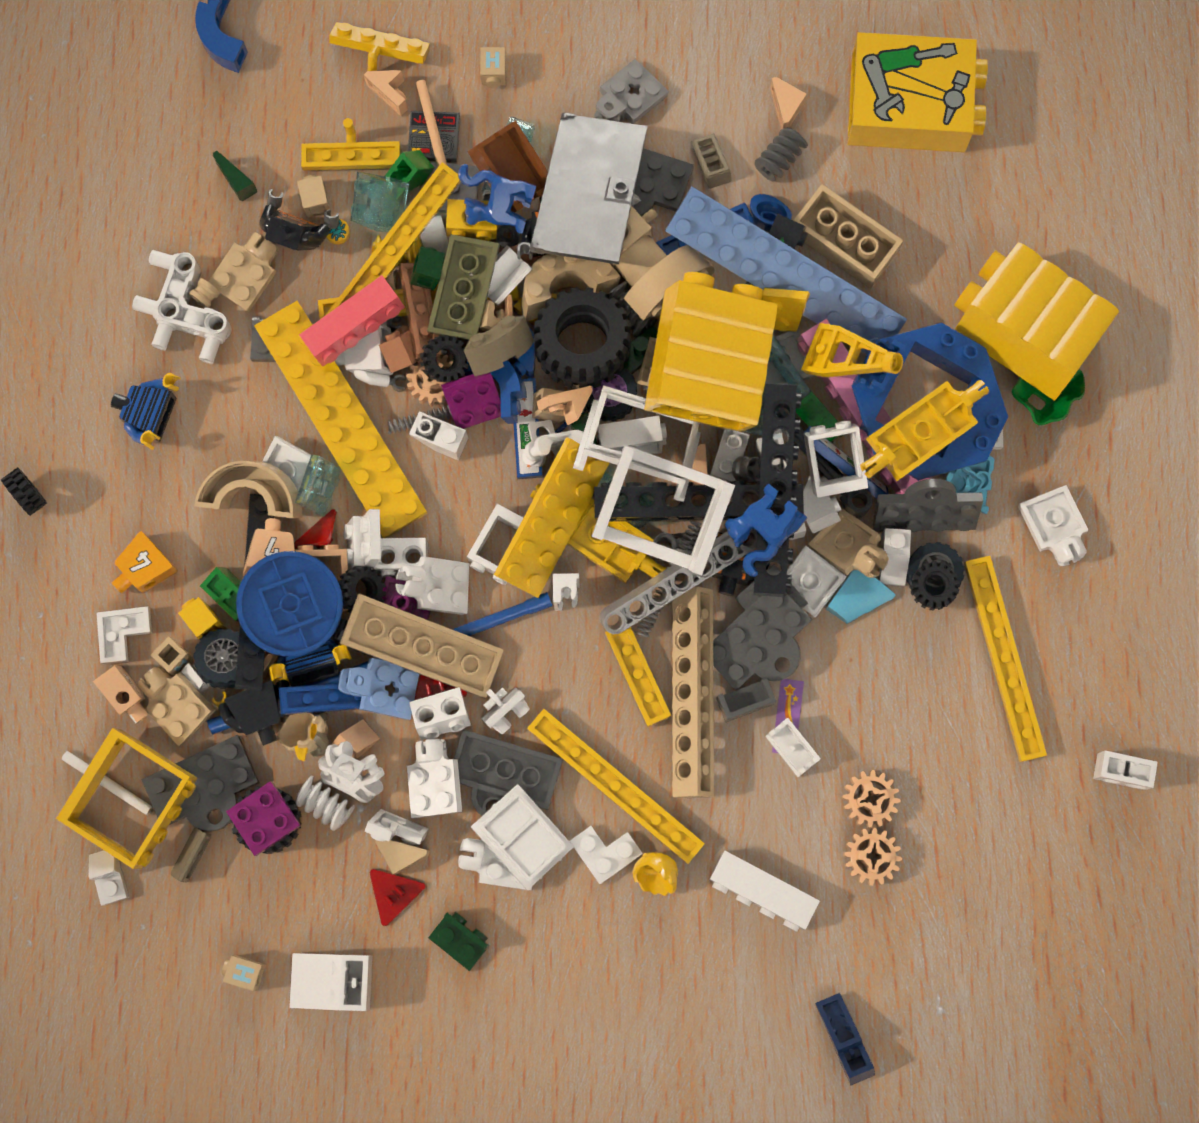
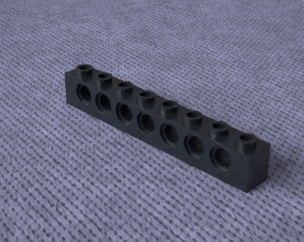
M765 383L759 500L765 495L764 488L767 484L771 486L775 484L782 485L785 488V493L777 497L771 506L772 511L779 510L782 513L785 511L784 505L788 501L796 506V496H791L792 486H797V470L792 469L793 460H798L799 445L794 444V434L800 433V419L795 418L796 408L801 409L802 393H797V385ZM779 407H784L789 411V416L778 418L775 415V410ZM777 433H784L788 437V441L785 444H777L773 436ZM783 459L787 464L786 468L783 470L774 469L772 466L773 460ZM757 532L756 550H766L768 543ZM794 534L786 539L776 555L769 561H755L758 575L754 577L753 595L785 597L786 591H791L792 575H787V564H793V549L788 548L789 538H794ZM771 562L778 563L781 567V572L778 575H770L766 571L767 564Z
M745 481L730 482L735 487L731 495L732 502L727 506L723 520L735 519L744 514L749 507L743 501L746 495L754 494L759 500L760 481H756V485H745ZM629 482L626 483V487H621L619 496L628 498V503L621 508L614 506L609 522L704 520L715 488L706 485L693 486V482H689L684 502L680 501L677 506L670 507L666 504V499L670 495L675 494L676 486H668L667 482H653L652 486H642V483ZM601 483V487H594L596 522L611 483ZM797 483V486H792L791 496H796L797 510L804 514L803 484ZM775 484L772 486L778 491L777 494L783 495L785 493V488L782 485ZM695 495H703L706 498V502L702 506L693 505L691 500ZM643 496H652L654 503L650 507H643L640 504ZM773 510V512L778 516L783 514L779 510Z

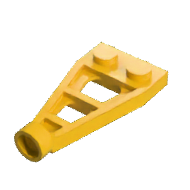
M819 323L801 370L806 374L821 377L876 372L897 374L902 369L903 357L900 353L890 352L841 326ZM840 342L851 346L845 362L832 363ZM861 349L871 351L867 364H856Z

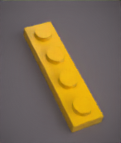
M631 627L619 634H611L606 631L607 640L647 727L670 718L669 709Z

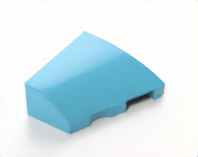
M990 455L987 461L951 471L946 478V481L951 482L956 487L957 493L982 492L983 504L981 512L987 514L989 511V506H986L987 490H991L992 487L991 473L994 470L995 461Z
M853 570L826 610L848 624L887 601L893 600L896 594L878 579L869 578L860 571Z

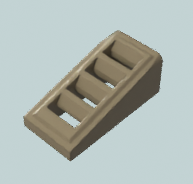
M713 133L691 141L708 188L711 189L731 182V172L715 134ZM713 145L712 148H709V149H707V150H704V151H701V150H700V149H702V148H705V147H708V146ZM716 154V156H713V157L704 159V158H706V157H708V156H711V155ZM720 163L719 165H716V166H714V167L708 168L709 166H712V165H715V164Z

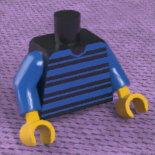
M167 373L164 378L143 382L139 386H131L127 396L117 393L113 395L111 407L121 410L119 418L124 423V430L134 442L145 445L153 450L155 448L151 445L153 440L161 441L177 399L172 391L169 390L171 389L176 392L179 390V387L174 384L177 380H181V377Z
M330 638L325 644L310 653L289 657L279 656L276 664L269 667L271 680L273 682L276 678L282 677L283 680H287L288 676L291 687H296L338 676L340 674L337 665L341 664L340 661L348 658L350 660L351 656L347 646L339 645Z

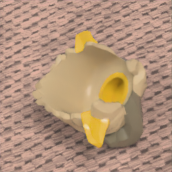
M327 713L289 714L285 717L283 726L277 733L278 743H282V746H285L288 751H294L297 758L301 761L306 760L307 753H310L314 758L325 755L327 746L330 745L327 738L328 726L325 722L328 720Z

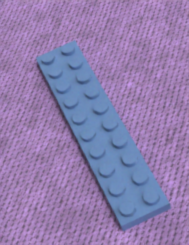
M692 186L665 229L669 234L763 290L764 288L809 291L810 296L807 300L803 316L816 324L827 318L830 325L841 326L873 343L876 339L879 340L897 335L907 321V318ZM861 349L862 352L868 354L869 350Z

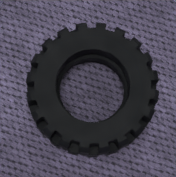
M579 287L571 288L570 293L565 291L557 293L556 300L550 298L545 303L546 309L541 308L537 314L538 320L535 321L534 325L536 357L538 362L541 363L543 371L546 374L551 372V379L559 383L562 380L564 381V386L572 388L573 385H579V388H583L591 384L596 388L601 386V381L603 380L607 383L613 380L614 372L619 374L624 368V362L628 360L631 345L630 321L627 320L625 309L619 308V302L614 297L609 300L607 298L608 293L601 290L599 293H595L593 288L586 287V291H579ZM589 323L600 328L607 339L605 344L595 352L576 354L565 349L560 344L558 338L561 332L570 325Z

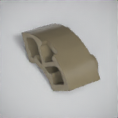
M524 315L517 317L507 316L490 330L471 336L464 349V353L474 376H478L504 367L503 362L513 356L518 359L532 346L534 339Z

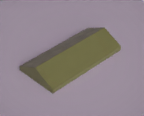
M450 235L427 329L428 333L439 336H454L458 341H469L471 336L479 333L500 247L499 243Z

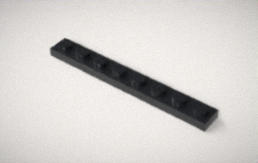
M250 494L244 567L255 530L265 529V521L274 518V516L268 515L267 504L260 494ZM240 624L235 689L261 691L265 651L256 646L247 637Z

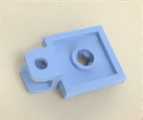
M369 658L367 669L361 667L343 669L338 689L345 694L361 697L359 710L411 720L412 711L409 702L415 699L419 673L384 660ZM393 683L395 692L388 696L389 693L385 690V686Z

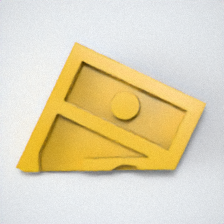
M764 288L762 300L778 304L774 330L797 332L810 296L809 291Z

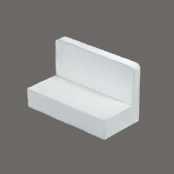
M506 246L497 255L488 297L496 305H499L532 270L526 262L517 258V254L509 246Z

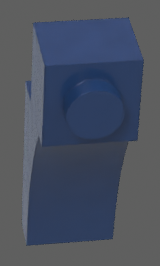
M835 994L815 1003L850 1086L875 1076L874 1066L841 994Z

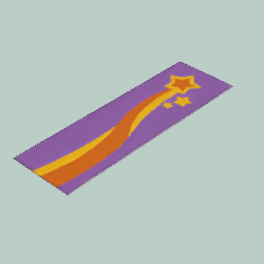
M781 680L775 728L786 718H789L797 730L799 729L804 681ZM773 747L772 753H778Z

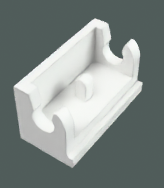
M579 573L553 574V604L555 611H562L563 598L569 599V596L572 599V607H576L578 602L577 588H580Z
M786 718L765 736L797 777L821 759L789 718Z

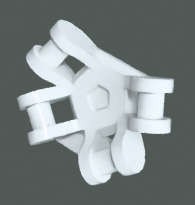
M551 420L529 423L528 430L531 442L525 446L523 461L527 465L541 467L544 465L550 450L553 451L556 457L566 437L580 444L584 432L572 430L555 433ZM539 427H543L548 430L549 434L537 437L536 430Z
M348 741L341 742L339 746L336 744L327 746L325 756H322L318 761L319 769L322 770L320 774L321 781L324 784L331 785L362 803H368L374 796L383 791V784L379 779L385 773L381 767L377 766V758L374 754L368 755L359 761L352 757L353 747ZM368 770L369 773L362 777L360 775L362 771Z

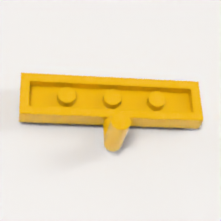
M336 22L329 35L330 44L369 52L367 71H377L379 55L424 64L430 51V43L401 37L393 33L378 32L371 28L356 27L348 23Z
M346 118L343 121L346 131V143L301 144V167L303 171L388 169L392 167L401 154L400 141L356 142V130L350 118Z

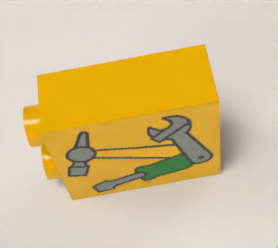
M857 32L851 59L847 145L965 153L972 135L982 136L986 123V106L974 105L975 89L984 90L988 74V60L976 59L977 39Z

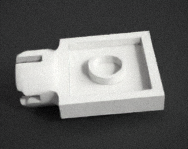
M1067 485L1019 504L1018 508L1040 552L1050 550L1060 566L1070 565L1069 561L1072 560L1075 563L1085 556L1087 550L1081 540V535L1086 534L1088 528Z
M421 557L419 566L407 565L399 569L396 579L404 580L406 583L405 585L395 584L396 590L402 596L414 597L418 603L417 609L459 615L467 614L469 563Z
M433 738L427 739L425 742L423 740L416 742V761L413 765L407 766L411 818L462 812L458 759L448 758L446 741L444 739Z
M463 839L460 851L473 852L474 857L460 855L458 865L461 869L476 871L479 874L478 883L526 890L482 839Z

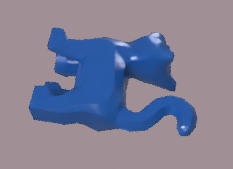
M463 164L458 171L462 184L473 187L478 186L485 180L491 183L490 198L487 205L477 199L465 198L466 222L470 225H475L485 220L495 225L515 226L518 233H523L526 219L511 211L513 202L518 200L522 202L523 206L530 208L536 185L522 180H509L488 170H482L471 177L468 175V165Z
M767 484L764 488L765 495L762 499L749 505L741 517L729 518L725 523L728 534L734 540L737 548L747 540L752 529L756 530L768 543L766 550H754L746 554L743 560L745 572L753 577L758 575V571L753 566V563L755 561H769L773 558L786 539L797 532L807 520V516L797 510L798 507L790 501L784 505L785 511L780 516L776 515L771 510V506L777 498L778 491L770 484Z

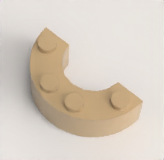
M685 245L664 257L648 270L628 291L624 299L643 321L652 315L657 317L661 314L665 290L678 280L683 281L684 273L699 272L713 276L714 267L699 251L689 245Z
M546 254L531 266L532 270L526 275L521 300L522 314L525 316L526 321L537 319L540 309H546L545 303L551 298V294L564 287H579L583 291H586V287L593 288L595 293H599L601 290L609 294L612 289L618 286L620 276L610 263Z
M234 461L218 467L203 481L194 504L196 507L229 509L231 501L237 492L249 487L255 489L263 496L267 504L268 515L302 518V502L293 481L279 468L261 461Z

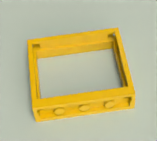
M112 728L56 819L132 869H142L143 866L146 867L151 862L154 856L152 852L156 845L162 843L168 834L166 829L171 821H175L182 811L180 806L185 798H189L196 788L195 782L198 778L122 729ZM125 743L182 779L136 855L79 819V816Z

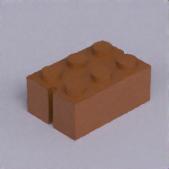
M516 120L467 151L479 171L488 170L509 180H522L536 185L532 201L543 194L548 171ZM514 201L511 211L515 213L523 208L522 202Z

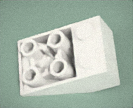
M293 953L290 1008L347 1011L370 1010L373 956Z

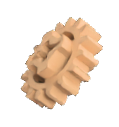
M444 355L442 359L440 357L436 358L437 364L443 369H448L453 361L449 362L448 355ZM421 359L417 361V366L410 365V370L413 373L407 374L406 377L410 381L407 386L409 391H412V397L414 399L419 397V402L422 405L428 401L430 407H433L435 402L443 406L445 396L441 385L448 382H437V380L430 382V375L423 372L425 370L424 366L421 367L420 362H423ZM418 379H421L423 382L422 389L418 386Z
M871 770L869 776H866L865 772L862 771L860 772L859 780L854 776L851 778L852 786L845 785L844 788L849 791V794L842 796V799L848 800V804L843 809H850L852 811L848 818L851 819L856 816L858 818L857 825H861L866 821L867 828H871L873 822L880 827L883 826L882 819L887 822L892 820L889 813L896 814L898 812L893 805L900 803V799L894 798V794L899 792V789H892L890 787L894 781L891 779L886 782L884 780L885 773H881L879 777H876L875 770ZM872 782L878 783L884 790L873 787ZM860 785L861 794L859 798L854 799L855 790ZM868 792L871 796H882L873 802L874 806H872L871 802L860 803L868 797ZM888 799L887 807L881 813V804L883 800ZM858 808L867 810L870 816L862 814L858 811Z
M872 828L871 834H868L866 829H862V837L853 834L852 837L855 842L846 843V846L850 848V852L843 853V856L850 859L849 862L844 864L845 867L852 866L853 868L850 876L858 874L859 883L868 879L869 886H873L876 879L879 885L884 884L883 877L892 880L891 871H899L900 869L895 865V862L902 861V857L896 856V852L901 849L900 846L893 847L892 845L895 837L887 839V831L884 830L879 835L877 834V828ZM868 839L867 847L864 850H857L859 844ZM880 841L887 847L889 853L882 850ZM872 849L874 854L879 856V859L875 860L873 865L871 864V859L866 857L867 854L872 852ZM856 861L862 862L866 867L865 872L858 867ZM882 863H889L882 873L877 874L878 867Z

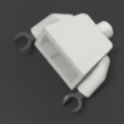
M397 315L387 320L375 332L359 340L356 346L348 348L338 355L335 360L338 366L345 365L347 371L354 373L357 379L369 385L381 387L392 385L395 391H404L405 387H399L395 382L397 380L406 381V378L401 374L390 378L389 375L393 373L390 372L379 348V344L386 341V335L402 327V325L395 326L392 324L400 322L401 317Z

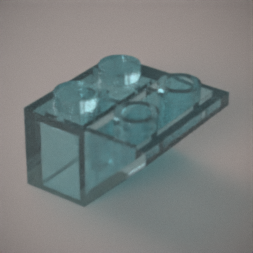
M357 172V178L354 182L353 204L350 209V221L375 231L389 232L405 211L409 183L395 178Z

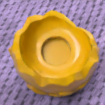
M644 853L634 865V882L639 883L644 892H651L653 895L659 893L667 896L668 893L673 894L676 891L678 876L676 862L670 856L663 853Z

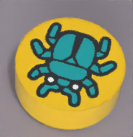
M339 218V226L335 229H330L331 231L327 239L335 245L345 243L350 237V229L346 221Z

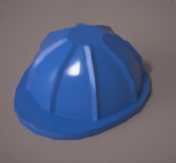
M758 194L750 200L754 224L766 232L770 231L777 213L792 219L790 209L771 195Z

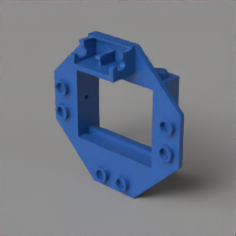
M943 323L879 340L876 339L873 342L874 344L890 352L900 353L903 357V364L909 352H912L968 384L967 389L978 380H982L985 383L978 391L986 386L989 389V393L975 402L972 407V414L978 423L909 472L908 475L919 481L987 461L1008 419V414L986 348ZM871 351L868 352L863 364H867ZM876 372L857 374L851 385L861 414L860 419L863 421L859 429L865 431L868 437L884 426L875 419L899 373ZM871 447L872 452H873V455H875L876 452H875V451L873 450V448Z

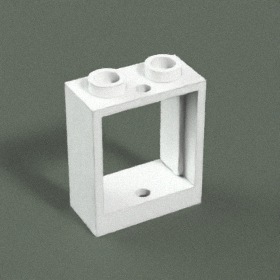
M659 416L598 425L599 446L622 452L626 445L653 455L662 453V446L666 445L665 423H660Z
M851 421L835 423L836 427L827 429L824 425L810 428V432L803 433L812 490L817 498L868 488L867 477L865 476L866 470L862 472L860 464L864 462L860 430L856 424H851ZM849 434L856 475L820 481L813 440Z
M497 504L467 558L471 562V568L480 573L487 571L493 574L492 578L495 581L506 585V581L494 575L498 566L478 556L498 520L515 530L518 529L523 520V517Z

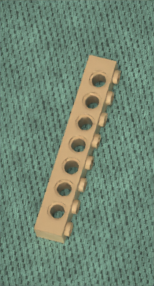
M695 586L672 600L673 797L687 799L714 797L713 590Z

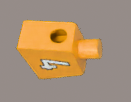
M140 531L115 560V565L122 571V574L111 583L121 594L132 585L143 593L172 576L178 570L150 538Z

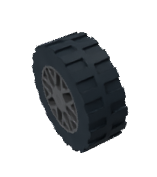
M222 628L213 632L210 631L205 637L203 636L200 639L199 644L195 647L196 651L193 658L196 670L206 684H210L213 688L226 689L235 687L239 632H234L232 629L222 630Z

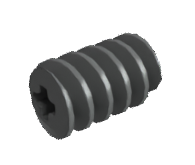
M788 127L780 130L779 135L774 137L773 143L767 146V150L761 153V157L755 160V167L765 178L773 182L776 180L774 175L777 177L784 176L780 168L789 170L788 162L794 163L796 161L793 154L800 156L802 151L799 147L805 149L808 147V143L797 131Z
M625 281L612 289L607 298L610 300L614 297L619 302V308L625 309L627 320L630 321L631 330H633L632 335L638 337L649 327L654 326L657 319L652 320V316L643 321L626 302L624 297L628 291L625 289L629 283Z

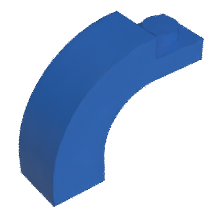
M208 0V4L199 1L196 9L195 23L206 52L222 67L239 73L248 53L244 41L230 37L220 30V23L230 0Z
M506 360L503 362L504 367L491 372V374L500 386L501 418L507 424L518 423L517 415L521 414L520 401L517 399L527 398V392L521 375ZM470 365L468 369H464L465 376L473 374Z

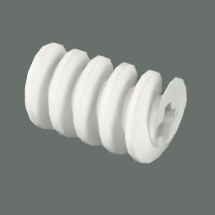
M311 775L298 792L296 805L298 807L305 805L304 810L307 813L314 810L313 817L318 819L323 816L322 824L327 825L331 822L330 829L335 831L347 821L355 805L346 809L347 799L338 803L340 794L336 793L334 796L329 797L331 788L328 787L322 792L320 789L323 782L320 781L316 785H312L314 776Z

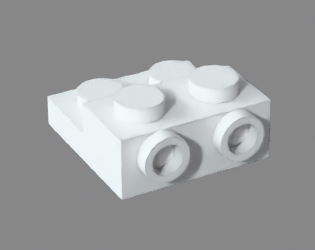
M369 509L363 517L353 516L345 524L344 539L348 541V570L358 567H370L372 570L381 560L379 509Z

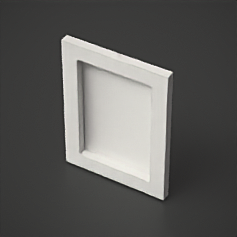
M518 784L497 803L493 804L492 808L471 826L474 832L526 890L532 887L539 879H542L544 874L574 848Z

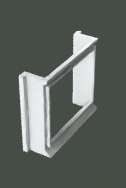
M603 385L599 401L593 400L573 468L583 471L588 456L618 465L622 452L593 444L606 398L641 409L645 407L646 398ZM667 416L693 424L682 462L683 466L692 469L701 432H698L700 423ZM634 459L631 460L629 469L677 483L673 499L684 502L689 479Z
M625 445L592 537L614 542L685 567L693 573L702 575L735 485ZM632 459L715 488L691 555L608 526Z

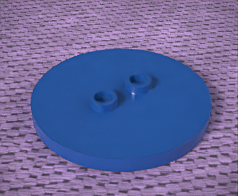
M296 551L277 552L259 560L243 577L236 597L238 620L247 637L264 651L279 656L304 655L321 647L336 631L343 610L341 588L333 572L319 559Z

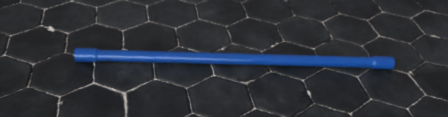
M548 592L540 594L539 598L532 597L523 603L452 630L472 636L527 614H533L552 607ZM368 661L351 668L361 667L367 669ZM340 675L303 686L339 684ZM221 715L207 720L212 735L231 728L223 722Z

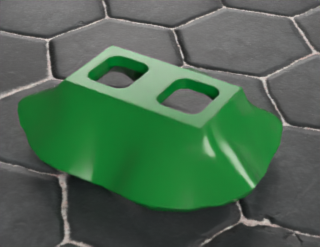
M1078 369L1055 401L1021 377H1019L1011 392L1013 397L1029 410L1034 423L1042 426L1051 422L1061 421L1068 416L1072 403L1075 400L1082 399L1085 394V377L1082 371ZM1034 394L1045 402V406L1041 410L1036 409L1028 402L1031 395Z

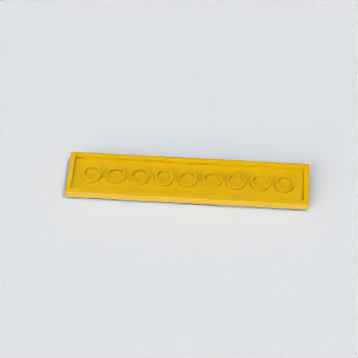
M297 300L257 323L254 327L366 511L369 509L380 510V534L383 538H387L426 515L427 511L336 362L327 363L322 367L299 336V334L312 326V323Z

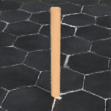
M419 80L416 82L437 167L442 162L447 165L426 81Z

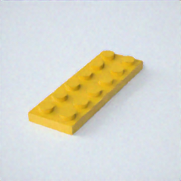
M568 437L564 440L494 573L495 576L539 598L593 496L594 487L598 486L609 465V462L588 456L583 471L574 469L573 466L580 444Z

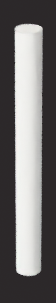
M69 751L65 752L62 756L64 762L83 774L89 766ZM104 776L100 783L101 786L148 816L151 813L153 806L107 776Z

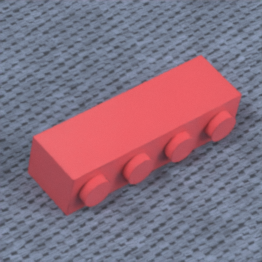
M381 275L299 334V336L323 367L327 363L335 361L338 355L348 348L356 346L363 337L375 332L388 319L396 317L405 306Z

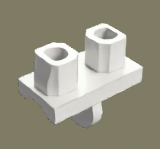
M503 687L496 694L489 689L486 693L490 699L484 704L489 712L481 719L488 727H493L499 733L504 734L511 727L510 722L504 715L512 710L520 718L530 708L523 699L525 695L516 687L508 695H506L507 692Z

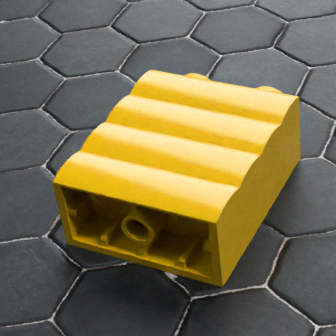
M1018 242L1007 257L997 250L992 253L978 276L987 281L983 288L971 281L962 292L954 306L965 314L954 330L985 347L990 357L1055 401L1110 326L1119 310L1108 300L1094 294L1083 283L1069 277L1053 263L1043 260L1034 250Z
M699 272L684 273L683 281L678 280L667 288L664 293L644 410L738 432L757 426L759 421L778 304L762 300L763 289L757 286L735 284L731 293L714 289L715 278L708 274Z

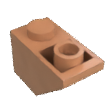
M408 324L386 335V341L379 344V348L391 373L413 365L422 359H415Z

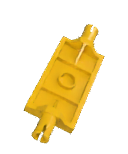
M978 380L965 391H957L953 389L948 381L943 383L866 438L876 454L860 464L862 472L871 466L872 468L865 473L866 477L871 478L881 469L887 467L896 481L900 480L978 423L972 414V407L975 402L989 393L988 387L986 386L978 391L985 384L982 380Z
M537 484V486L535 487L536 491H532L530 495L532 499H534L541 484ZM590 499L567 543L568 546L625 584L635 570L640 569L652 578L666 570L665 567L649 558L648 554L605 539L600 540L592 537L597 522L595 520L594 500ZM626 521L608 523L609 527L654 542L652 538Z

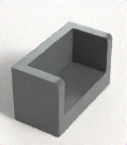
M767 677L761 679L760 682L725 695L722 693L716 698L725 723L770 707L776 702Z

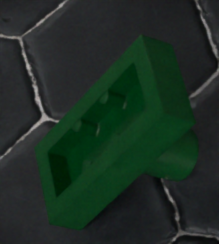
M653 325L631 341L627 362H624V369H628L631 375L642 367L650 337L657 338L658 331Z

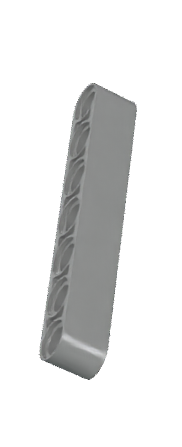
M752 529L750 539L739 548L735 546L734 540L727 531L715 539L702 575L674 564L605 607L599 615L600 623L611 634L623 632L756 548L757 531ZM724 545H728V553L723 557H719V549ZM679 573H684L685 578L683 582L674 584L675 576ZM656 587H662V594L657 598H652V591ZM640 601V608L635 612H631L629 610L631 603ZM611 615L619 616V620L615 625L607 624V620Z

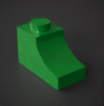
M420 150L402 152L376 188L391 205H396L411 190L421 186L435 167Z

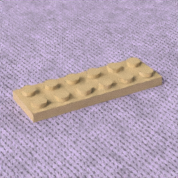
M362 594L357 596L340 642L342 645L456 688L460 687L461 690L482 698L487 697L486 692L490 689L503 653L501 648Z

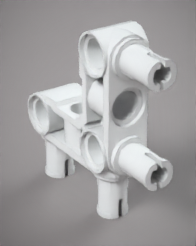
M152 250L149 256L150 265L169 270L162 292L157 301L136 295L132 305L135 311L153 315V318L157 321L158 327L151 345L157 349L166 350L172 331L175 330L204 337L205 342L199 359L213 364L219 345L223 344L230 336L232 328L222 313L207 307L201 309L188 304L190 300L188 293L197 287V282L199 281L200 266L190 253L183 252L169 255ZM192 264L189 270L182 271L184 265ZM170 309H176L174 315L166 317V313ZM216 323H223L221 329L213 330Z

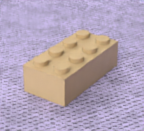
M823 184L820 185L793 220L807 226L805 232L808 233L805 244L870 289L898 254L904 241Z

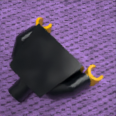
M288 676L287 680H283V677L276 678L273 682L270 680L263 683L261 691L245 690L230 697L223 691V700L218 702L213 697L212 702L218 707L223 722L237 733H244L245 735L258 732L262 745L265 746L277 741L272 726L283 722L282 717L285 716L281 715L279 688L289 687L290 682Z

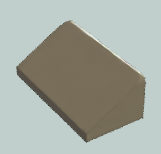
M198 828L193 829L171 871V876L180 882H189L211 839L210 834Z

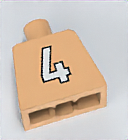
M275 518L267 519L265 521V529L255 530L243 576L254 564L266 556L277 552L295 551L293 535L290 532L280 531V520Z
M114 665L93 681L119 715L128 713L135 724L149 715L140 704L146 698L123 666ZM125 692H127L130 697L127 703H125L122 699V696Z

